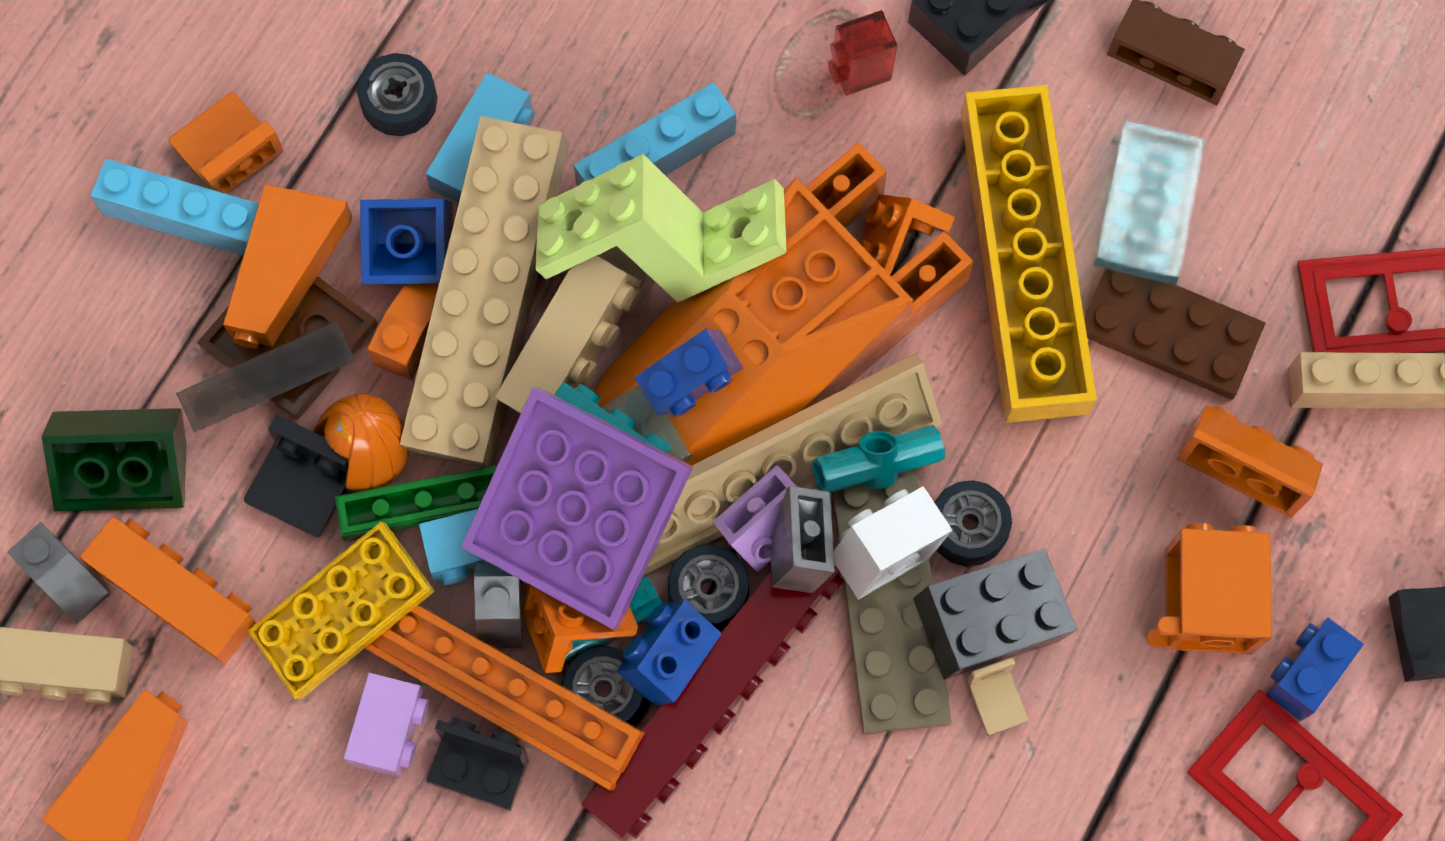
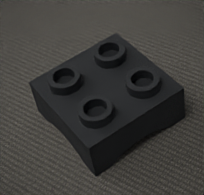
M1445 586L1397 590L1388 599L1405 682L1445 678Z

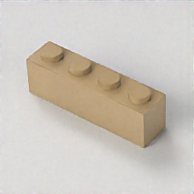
M1300 352L1288 367L1291 408L1445 409V353Z
M0 627V693L22 696L24 689L40 690L41 697L55 700H66L68 693L84 695V701L97 704H110L111 697L125 699L134 647L125 639Z

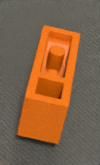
M439 284L404 285L385 312L367 348L374 365L412 381L419 367Z

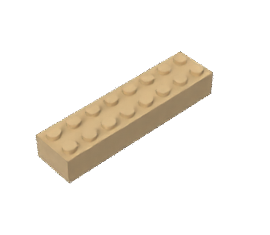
M480 116L400 441V446L407 448L410 452L482 468L493 466L507 407L506 404L496 399L495 396L519 357L539 274L536 271L538 208L540 204L558 195L569 144L562 132Z

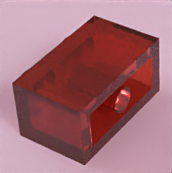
M882 10L836 25L834 42L830 43L832 60L828 61V68L832 80L835 84L841 83L846 96L890 81L892 78L898 45Z

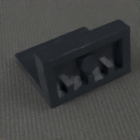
M275 415L268 428L275 442L248 489L244 502L261 512L319 538L337 507L335 496L343 495L347 489L345 481L349 461L347 458L336 453L328 445L325 437Z
M451 717L449 723L437 720L435 730L440 736L441 742L426 782L511 811L529 762L522 746L518 745L519 740L498 731H493L492 737L482 735L479 731L475 730V724L456 717Z

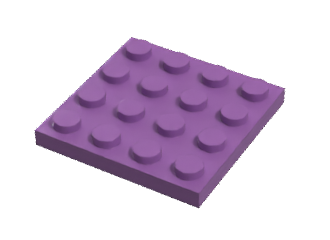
M533 387L461 548L613 630L617 629L621 625L693 467L540 387Z

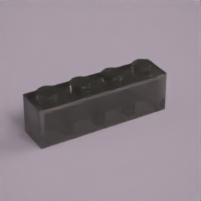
M335 321L177 392L176 395L194 433H198L355 362V358L338 322Z

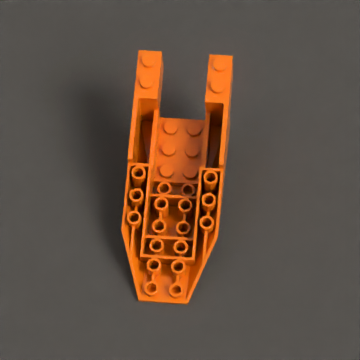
M858 142L807 186L795 177L784 189L786 254L683 301L677 302L675 300L606 370L593 391L601 397L597 405L608 413H611L616 407L636 422L632 428L634 431L645 438L650 432L657 435L672 447L668 452L669 455L692 466L848 387L968 283L973 260L944 231L894 275L890 276L845 229L846 226L868 209L873 201L877 200L879 194L884 195L887 171ZM703 330L721 331L743 366V369L731 376L733 381L726 387L712 394L708 391L696 399L697 405L687 413L679 417H674V415H657L634 377Z

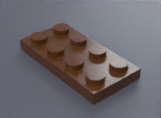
M1111 257L1084 317L1087 339L1231 400L1237 395L1266 322Z

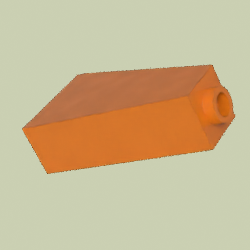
M268 184L264 185L223 324L230 337L233 338V342L253 349L258 348L259 344L270 347L274 345L350 226L353 216L347 201Z
M145 689L41 820L68 841H139L188 725V721L178 714L183 706L163 691L155 697Z

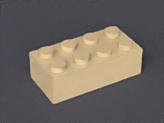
M599 255L571 267L495 398L521 413L533 387H540L554 395L563 381L576 389L579 383L587 386L598 370L599 364L595 363L602 349L608 350L618 337L620 327L616 325L625 311L630 313L638 303L642 291L638 288L642 280Z

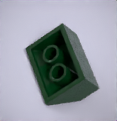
M181 408L52 412L41 438L54 511L184 507L187 445Z

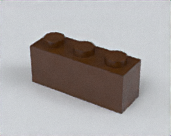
M1132 0L1113 37L1107 55L1214 105H1218L1245 49L1238 46L1229 37L1223 35L1216 36L1199 28L1192 20L1186 18L1179 19L1162 11L1158 5L1152 2Z

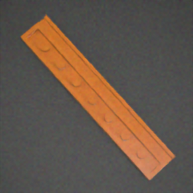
M420 604L365 648L608 790H614L617 786V780L621 773L625 771L645 732Z

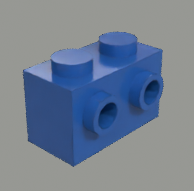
M705 329L634 378L657 415H674V417H679L693 409L697 405L695 400L708 391L712 394L733 381L731 376L743 369V366L721 331Z
M686 600L661 603L651 612L647 619L649 626L641 637H637L627 646L623 653L625 660L616 671L653 705L675 703L722 634Z
M1329 617L1317 626L1309 623L1295 642L1300 647L1291 660L1285 656L1270 676L1275 682L1266 695L1300 721L1315 713L1364 645V643Z

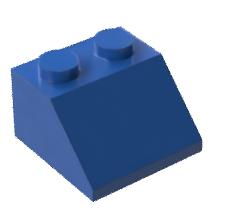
M444 198L360 200L361 284H439L453 229V203Z

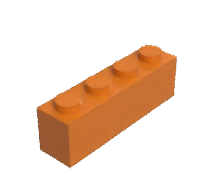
M112 516L79 558L113 585L225 665L249 635L247 630L256 624L254 619L248 614L252 607L232 592L226 598L214 590L218 582L198 567L193 573L180 565L184 558L165 543L159 549L149 543L146 539L150 533L130 518L123 524Z

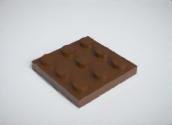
M317 276L272 347L259 344L258 348L253 349L233 342V338L230 337L223 325L228 307L197 343L201 349L298 421L378 323L374 317Z

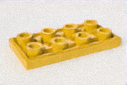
M379 522L247 631L294 699L302 700L434 593L435 590L388 525L384 522Z

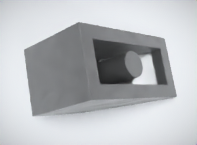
M789 486L786 489L770 547L773 588L813 593L835 572L830 492Z
M41 522L7 552L35 583L77 624L110 595L102 584Z
M476 562L474 596L477 637L495 648H522L521 580L489 562Z

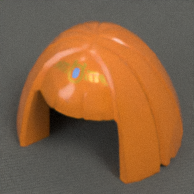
M357 393L340 398L324 411L314 428V433L325 436L328 445L340 456L348 459L349 463L345 481L347 489L366 491L386 487L392 484L393 479L396 480L402 474L408 461L409 450L400 446L404 425L392 406L375 395L370 396L368 393Z

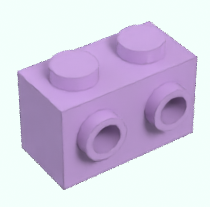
M778 464L713 521L730 545L757 573L771 561L770 547L786 489L789 486L798 487Z
M372 673L368 674L343 758L349 765L401 778L403 768L410 769L417 743L411 741L415 726L423 725L429 706V700L424 699L425 692L421 686Z

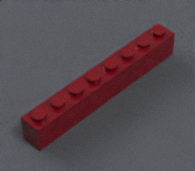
M835 563V572L813 593L773 588L771 571L721 632V636L675 703L662 704L641 730L645 734L625 771L621 773L617 780L615 789L608 790L602 785L597 784L581 803L583 810L620 841H626L630 835L635 839L639 838L653 819L648 815L650 810L658 801L665 805L681 785L676 778L684 768L688 766L693 770L709 749L704 744L714 731L722 735L735 719L736 714L731 710L743 697L746 701H749L763 684L764 680L759 676L769 663L773 667H777L791 649L786 643L796 630L803 634L817 617L818 613L813 609L820 600L825 597L830 601L839 591L845 580L840 577L841 572Z

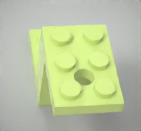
M642 154L617 165L615 168L591 180L584 181L579 186L556 197H552L539 205L536 271L545 279H548L617 246L677 302L683 301L786 254L784 188L773 179L702 212Z

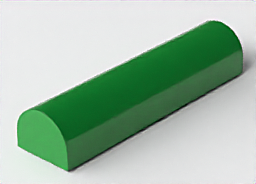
M498 465L335 496L341 537L343 541L361 538L379 522L386 523L393 532L418 527L419 524L476 510L481 504Z

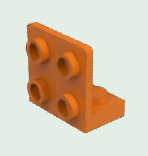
M234 92L224 96L169 137L171 146L208 189L225 194L231 192L284 152L274 129L266 120L260 123Z
M879 194L877 200L872 202L867 211L866 222L868 224L862 239L858 240V242L891 275L907 232L914 234L916 231L927 236H931L933 230L949 233L955 217L912 198Z
M527 584L521 612L544 673L562 672L566 654L571 652L573 641L635 636L637 633L638 625L630 606L620 627L613 630Z

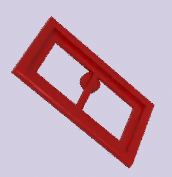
M1445 247L1297 261L1312 352H1445V328L1407 331L1412 324V316L1406 309L1398 306L1393 274L1445 269ZM1383 275L1390 310L1385 317V325L1391 333L1335 338L1325 280Z
M1260 689L1186 772L1262 841H1300L1278 820L1304 790L1319 788L1323 784L1324 778L1368 816L1348 841H1382L1403 816L1399 810ZM1262 724L1307 762L1296 772L1297 784L1271 814L1222 772L1223 768Z

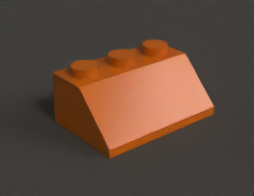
M1205 405L1198 415L1176 460L1290 518L1312 498L1323 463L1313 459V454L1308 450L1295 445L1289 447L1275 440V436L1267 429L1259 426L1249 427L1236 420V416L1229 410L1218 406L1212 408L1208 405Z

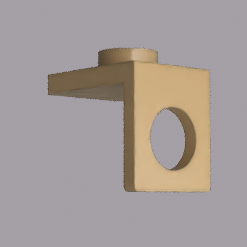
M1014 658L975 670L966 681L987 736L1029 721L1010 672L1015 666Z

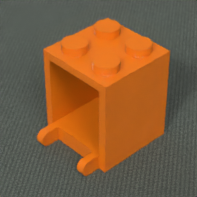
M1207 523L1186 525V529L1182 528L1165 549V617L1158 621L1157 629H1151L1146 634V643L1151 647L1165 648V650L1253 654L1272 638L1270 533L1257 532L1256 527L1248 525L1233 526L1230 528V531L1213 530V525Z

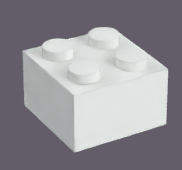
M924 486L910 494L906 489L895 493L884 502L885 508L874 514L871 509L862 511L848 522L850 528L838 536L837 539L840 543L833 551L834 563L858 600L928 561L953 531Z

